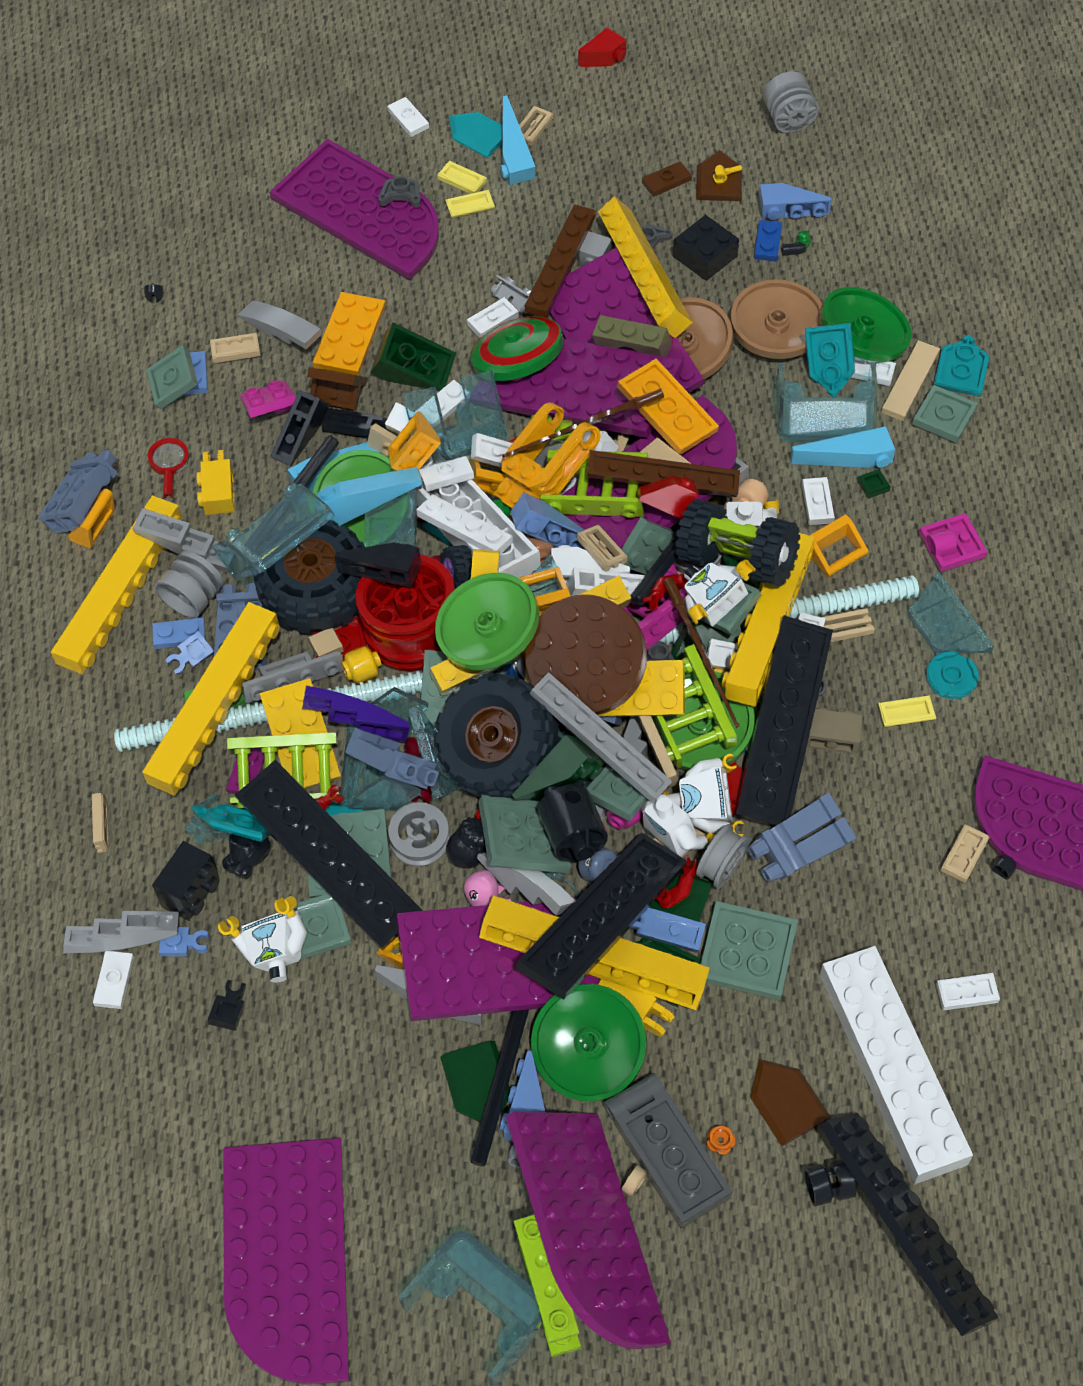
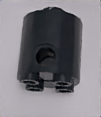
M576 782L561 787L554 785L544 791V797L538 805V813L554 852L560 860L565 862L586 860L605 846L608 841L607 831L590 792L583 782Z

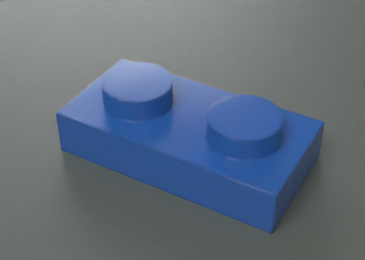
M759 221L754 259L777 262L782 222Z

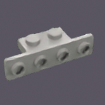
M336 651L311 659L308 652H304L259 667L261 677L242 683L244 700L246 703L261 700L259 693L311 678L313 682L342 672V654L340 651Z

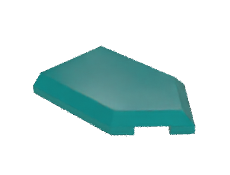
M480 112L449 115L452 139L487 159L502 145V124Z
M851 323L805 328L809 376L816 383L818 382L827 389V392L833 398L839 394L855 373Z
M970 334L955 344H948L942 347L934 385L948 391L979 397L983 391L989 356L984 350L981 351Z
M217 804L216 807L205 808L204 805H192L191 810L212 829L263 842L269 835L266 829L246 809L228 804Z

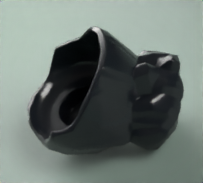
M470 817L464 819L460 827L449 838L446 845V855L452 865L468 869L474 868L481 863L477 859L478 854L487 852L482 821L478 818Z
M233 834L230 835L228 838L230 854L222 860L223 868L242 879L250 878L253 867L262 862L270 851L271 843L269 838L266 837L263 842Z

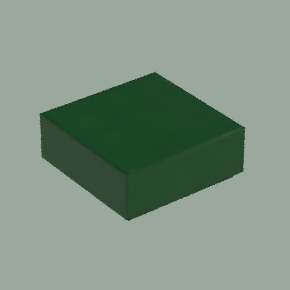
M880 469L857 477V482L867 499L889 492L891 489Z

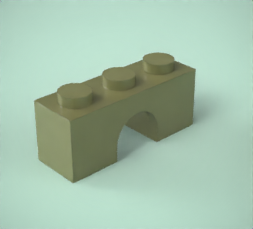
M600 315L592 334L594 342L598 346L615 349L629 347L638 353L667 357L672 346L667 328Z

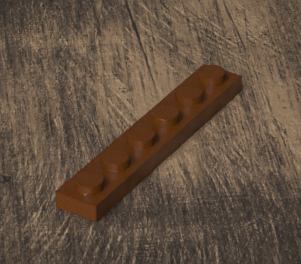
M574 204L524 305L525 312L547 318L596 217V210Z
M590 450L588 453L586 474L588 478L647 485L673 475L679 478L685 476L695 482L699 493L737 497L740 470Z

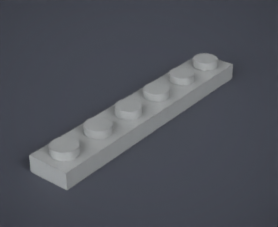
M549 672L529 693L652 803L672 783L664 773Z

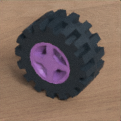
M467 545L445 547L440 554L441 559L439 562L449 570L455 589L471 579L473 554H471V549Z

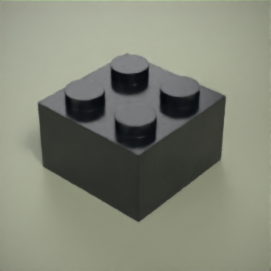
M705 214L674 239L673 257L707 281L738 257L739 238Z
M182 841L152 886L162 908L170 912H179V917L190 921L193 915L196 916L201 912L204 906L203 900L207 894L213 893L219 884V875L211 854Z

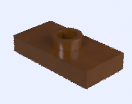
M679 161L643 177L642 184L655 197L691 181L692 175L682 162Z

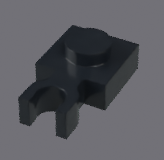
M227 980L225 986L226 995L225 997L216 996L208 1017V1025L236 1031L244 1010V1001L240 999L244 995L246 984L241 983L238 991H232V980Z

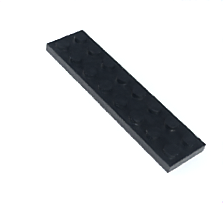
M785 615L781 617L734 816L770 827H775L791 817L832 638V629Z
M276 759L234 795L241 805L382 951L398 937L397 913L423 911Z
M641 832L520 958L516 968L565 1000L683 871L687 860Z
M858 1113L829 1119L823 1123L820 1128L960 1335H967L991 1324L999 1318L994 1311L991 1301L982 1294L975 1284L973 1275L964 1268L958 1259L956 1250L947 1243L940 1233L936 1221L929 1217L922 1207L918 1195L911 1191L904 1180L902 1172L891 1162L886 1154L885 1147L871 1133L867 1121Z

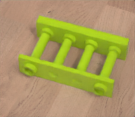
M548 450V463L558 450ZM610 452L649 458L648 453ZM588 458L575 473L579 474L576 496L561 495V491L559 495L541 494L540 498L562 514L625 516L628 518L644 517L643 502L637 498L638 484L628 483L626 497H611L614 481L603 480L601 496H586L589 478L586 477Z
M694 644L684 648L685 658L682 659L685 661V672L687 674L692 673L695 680L692 681V685L685 687V699L696 694L697 696L702 695L705 704L700 709L665 722L663 715L654 716L667 745L665 747L671 762L674 761L677 769L682 767L681 755L717 740L719 742L723 741L726 749L737 745V735ZM706 717L708 719L713 718L716 725L713 727V731L678 745L675 744L670 733L671 731Z
M336 732L227 738V749H234V754H237L239 791L249 783L248 753H251L250 748H261V753H264L266 768L275 760V752H278V747L288 746V750L291 751L292 777L304 788L302 751H305V745H315L319 755L320 793L309 794L314 799L320 796L324 797L331 787L329 749H332V744H337ZM235 797L230 798V803H237V808H244Z
M535 1215L515 1220L514 1224L518 1235V1243L551 1357L581 1349L578 1338L579 1330L573 1310L564 1298L552 1274Z

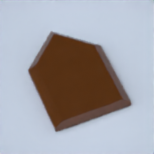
M719 149L697 165L696 200H742V170L727 175V180L721 184H717L713 178L717 165H722L725 169L740 164Z
M759 1059L750 1098L781 1147L831 1119L800 1069Z

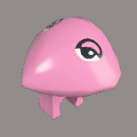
M489 870L474 872L465 880L464 884L465 895L471 906L489 905L493 895L500 897L498 894L505 890L500 883H497ZM509 896L500 897L511 901Z

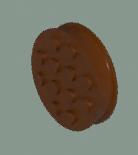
M596 595L570 596L554 603L539 616L536 633L525 650L526 668L533 686H536L549 672L595 714L600 715L624 704L639 687L647 665L646 641L636 620L613 601Z

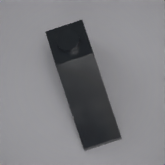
M299 390L270 457L292 466L320 428L330 404Z
M395 542L336 552L334 556L339 573L406 587H412L422 565L419 547Z

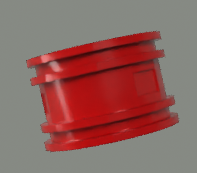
M420 554L422 565L412 587L362 577L355 594L356 605L363 623V631L368 648L371 652L376 651L378 653L381 663L397 670L413 671L423 669L425 650L442 651L435 635L436 619L442 604L455 590L454 581L449 570L441 562Z

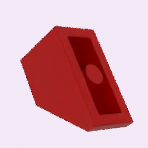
M609 28L604 29L578 50V65L580 67L613 66L616 62L622 61L626 56V39Z
M674 475L639 487L637 491L639 501L680 519L684 518V511H688L687 506L693 500H696L699 495L693 480L685 476L679 478Z

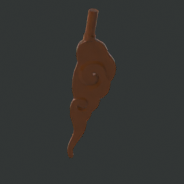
M660 388L643 396L634 397L631 401L599 412L554 434L502 454V458L556 437L572 433L583 422L594 424L632 409L638 410L642 406L664 398L663 391Z
M669 577L664 580V585L671 597L672 605L679 611L684 620L687 631L702 656L703 663L710 673L735 727L738 728L740 726L720 686L705 646L687 613L685 599L681 596L674 579Z

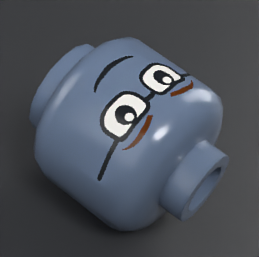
M602 848L591 858L579 861L580 875L583 879L593 883L615 861L617 855L609 849Z

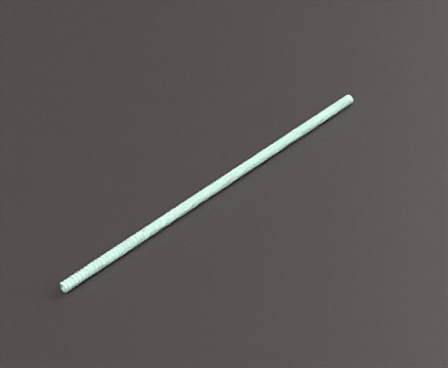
M910 575L908 579L906 577H902L901 580L895 578L893 582L891 580H886L885 583L879 581L877 585L876 583H871L870 586L864 584L862 588L855 586V589L848 587L846 591L845 589H840L839 592L833 590L831 594L827 591L824 595L817 593L816 596L809 595L808 598L802 596L800 600L796 598L790 617L798 619L800 612L818 616V614L824 616L826 613L833 614V611L840 613L842 609L843 611H848L849 608L851 610H855L857 607L861 609L864 605L871 607L872 604L879 605L880 602L886 604L888 600L892 603L895 599L902 601L903 598L907 600L911 596L917 598L919 594L918 581L913 575ZM746 618L740 624V628L743 629V631H746ZM685 622L679 624L659 641L664 642L666 646H669L670 643L675 645L682 627L686 625ZM515 661L509 665L504 666L502 669V674L506 673L507 667L512 666L516 671L517 675H519V672L516 668L518 662ZM419 670L416 671V674L408 672V675L400 674V677L392 675L391 679L384 677V680L377 678L375 682L368 680V683L365 684L361 681L360 685L352 683V686L349 687L346 684L343 685L344 688L336 686V689L332 691L359 698L366 702L372 701V703H375V700L378 699L382 702L384 701L383 698L391 700L394 696L397 699L400 698L399 695L407 697L409 693H412V695H416V692L422 693L423 672L420 673ZM255 702L254 705L247 703L246 707L238 705V708L235 709L234 706L230 707L226 720L220 723L215 731L222 733L224 729L226 731H230V728L237 730L239 726L246 728V725L249 724L253 727L255 723L262 725V722L265 721L268 724L263 703ZM176 717L173 718V721L165 719L163 723L159 720L156 724L149 722L147 726L140 724V727L134 725L132 729H128V727H124L122 731L119 728L115 729L114 737L117 749L123 752L126 748L129 751L132 750V747L140 749L141 745L148 747V744L155 746L157 742L161 743Z

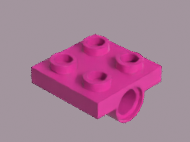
M281 380L272 381L268 386L260 389L257 387L250 388L240 395L242 404L250 418L274 411L275 415L288 412L295 401L294 393L286 381Z
M966 513L920 527L919 535L940 572L986 558L988 551Z

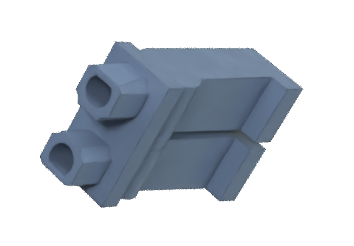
M104 450L99 456L94 453H86L83 459L74 460L70 465L72 470L67 473L38 518L55 533L69 532V530L72 531L82 524L85 515L102 486L108 485L110 479L116 476L117 471L113 468V465L117 458L109 450Z
M249 583L246 585V592L237 593L235 585H223L221 594H217L218 607L214 656L248 602L263 608L257 595L255 583ZM266 654L262 660H258L254 670H259V667L267 665Z
M356 727L354 728L345 753L382 772H386V776L427 789L428 786L433 787L439 775V771L435 770L437 763L399 751L400 743L395 740Z
M830 793L825 794L774 828L764 831L747 848L752 859L756 860L763 855L768 859L770 864L760 870L767 883L779 878L782 881L799 869L857 839L846 819L842 817L821 831L795 844L796 841L828 824L842 814Z

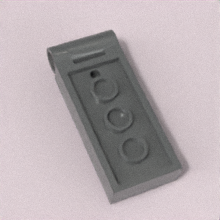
M655 1073L604 1102L605 1109L615 1122L616 1128L640 1166L647 1171V1177L680 1229L731 1199V1188Z

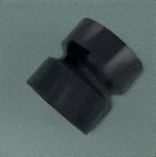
M842 1159L829 1162L826 1168L822 1164L805 1167V1182L813 1206L831 1203L834 1197L839 1201L856 1197L854 1177ZM831 1175H833V1179L836 1188L834 1189L832 1188V1183L830 1180Z

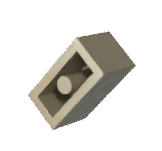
M822 707L815 708L807 747L857 754L863 715L855 714L851 711L837 712Z

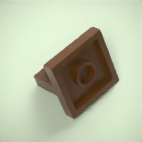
M308 368L307 377L312 378L311 395L322 399L331 406L357 410L361 386H366L367 377L320 368Z

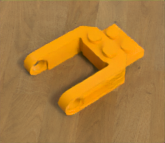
M552 402L545 403L506 453L554 434L563 420L564 410ZM555 410L554 419L548 422V414ZM587 422L579 424L545 468L534 460L549 440L502 458V471L507 477L499 484L493 495L499 497L503 504L507 505L511 510L523 493L538 499L541 498V494L559 495L588 458L589 451L594 450L598 445L601 437L599 429ZM590 430V438L583 442V435Z

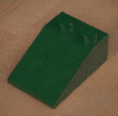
M392 322L382 336L370 373L388 382L441 391L447 384L456 352Z
M565 735L512 796L520 800H540L544 797V791L550 786L561 787L595 779L603 771L602 766L605 764V761L578 737Z

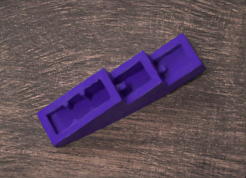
M306 686L302 709L329 712L328 722L354 725V728L356 727L392 740L406 742L410 723L393 713L359 698L336 691Z

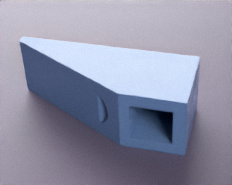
M785 183L760 184L758 198L762 219L770 220L829 215L832 201L831 197Z
M523 493L510 511L517 530L557 547L568 545L584 549L577 540V533L584 529L545 501Z
M528 1050L525 1060L520 1059L516 1076H520L518 1085H512L508 1103H512L509 1114L512 1112H545L532 1051ZM504 1113L500 1130L504 1131L505 1141L513 1142L506 1116L509 1114Z

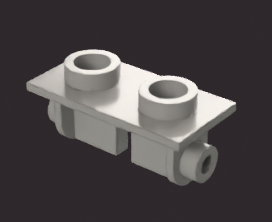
M496 275L500 282L498 285L494 284L492 286L491 292L493 296L499 300L505 297L508 301L513 298L511 304L522 315L524 313L530 314L525 312L524 305L531 291L525 287L521 290L517 287L518 284L508 276L504 279Z

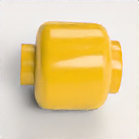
M366 646L347 652L344 656V661L341 662L347 680H352L355 684L376 678L378 667L382 666L378 653L376 651L371 652Z

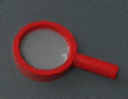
M176 438L160 439L150 447L147 457L153 471L164 475L163 497L167 498V495H170V498H173V474L184 470L188 465L190 456L188 448L183 441Z

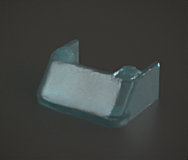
M778 363L775 385L778 436L783 442L807 444L876 429L878 405L876 363L870 364L867 382H861L854 387L853 397L805 398L804 388L800 384L784 382L783 363Z
M492 370L460 377L465 401L460 402L456 408L455 414L458 424L449 427L444 425L436 387L402 394L408 420L410 421L417 411L425 416L440 437L441 444L434 452L445 460L449 461L471 455L472 436L476 433L506 441L507 430Z
M294 482L282 490L284 493L281 497L282 500L247 527L239 530L236 526L224 535L226 539L213 544L212 548L235 579L256 575L269 568L333 518L334 512L302 483L296 485Z
M396 687L391 688L371 703L409 722L410 728L407 738L413 732V717L427 709L429 705L428 702ZM348 724L345 751L353 733L354 725ZM344 752L340 795L343 796V801L340 803L342 806L361 810H397L420 795L421 789L406 782L390 778L385 775L386 772H382Z
M463 1231L456 1232L447 1239L398 1298L402 1309L407 1312L426 1289L438 1298H448L462 1286L505 1323L506 1326L499 1333L497 1339L498 1349L503 1357L488 1374L489 1386H498L526 1352L543 1323L531 1285L471 1234Z

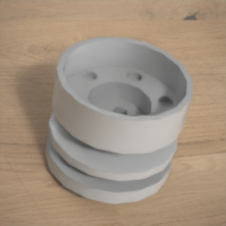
M799 72L781 73L768 82L763 90V99L777 129L781 132L787 133L805 129L818 115L819 106L804 75Z
M181 551L177 559L172 562L171 570L165 571L154 587L159 597L170 608L188 618L194 619L198 618L206 608L208 599H213L217 593L216 591H219L223 586L224 581L219 571L202 556L190 551Z

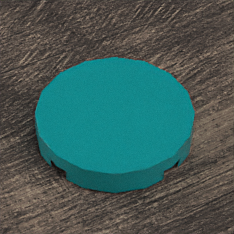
M954 651L943 652L934 656L928 664L926 671V680L929 687L940 697L947 699H962L970 695L975 690L979 679L978 668L972 659L967 656L965 658L960 653Z

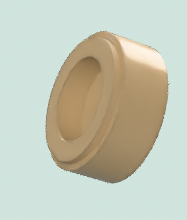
M637 1165L623 1185L622 1191L629 1196H633L645 1180L647 1171Z

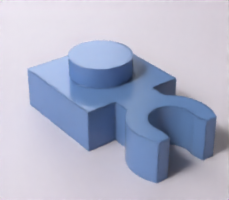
M197 631L178 645L181 653L168 656L166 662L167 664L174 660L180 662V666L174 670V673L177 675L184 671L187 663L190 662L194 668L211 656L214 650L201 633Z
M178 927L177 935L160 940L159 955L188 956L189 949H194L198 953L208 952L207 945H198L197 943L202 938H209V933L205 930H200L190 935L189 927Z

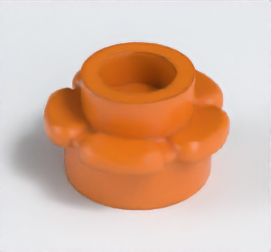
M717 1126L709 1130L707 1134V1146L712 1152L716 1151L718 1154L724 1155L730 1152L731 1147L735 1146V1136L728 1127ZM722 1138L724 1141L720 1143L718 1139Z

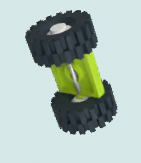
M697 499L687 506L688 511H684V518L680 520V530H677L676 535L678 536L676 541L678 549L676 553L679 555L678 559L681 562L705 567L708 563L714 564V560H717L719 557L718 552H723L749 559V562L756 569L755 572H750V577L755 581L780 587L786 583V579L790 578V571L794 570V562L798 558L797 550L800 548V544H798L800 540V534L798 533L800 530L796 523L767 517L761 523L760 529L751 524L741 525L734 523L728 519V516H725L727 511L723 505Z

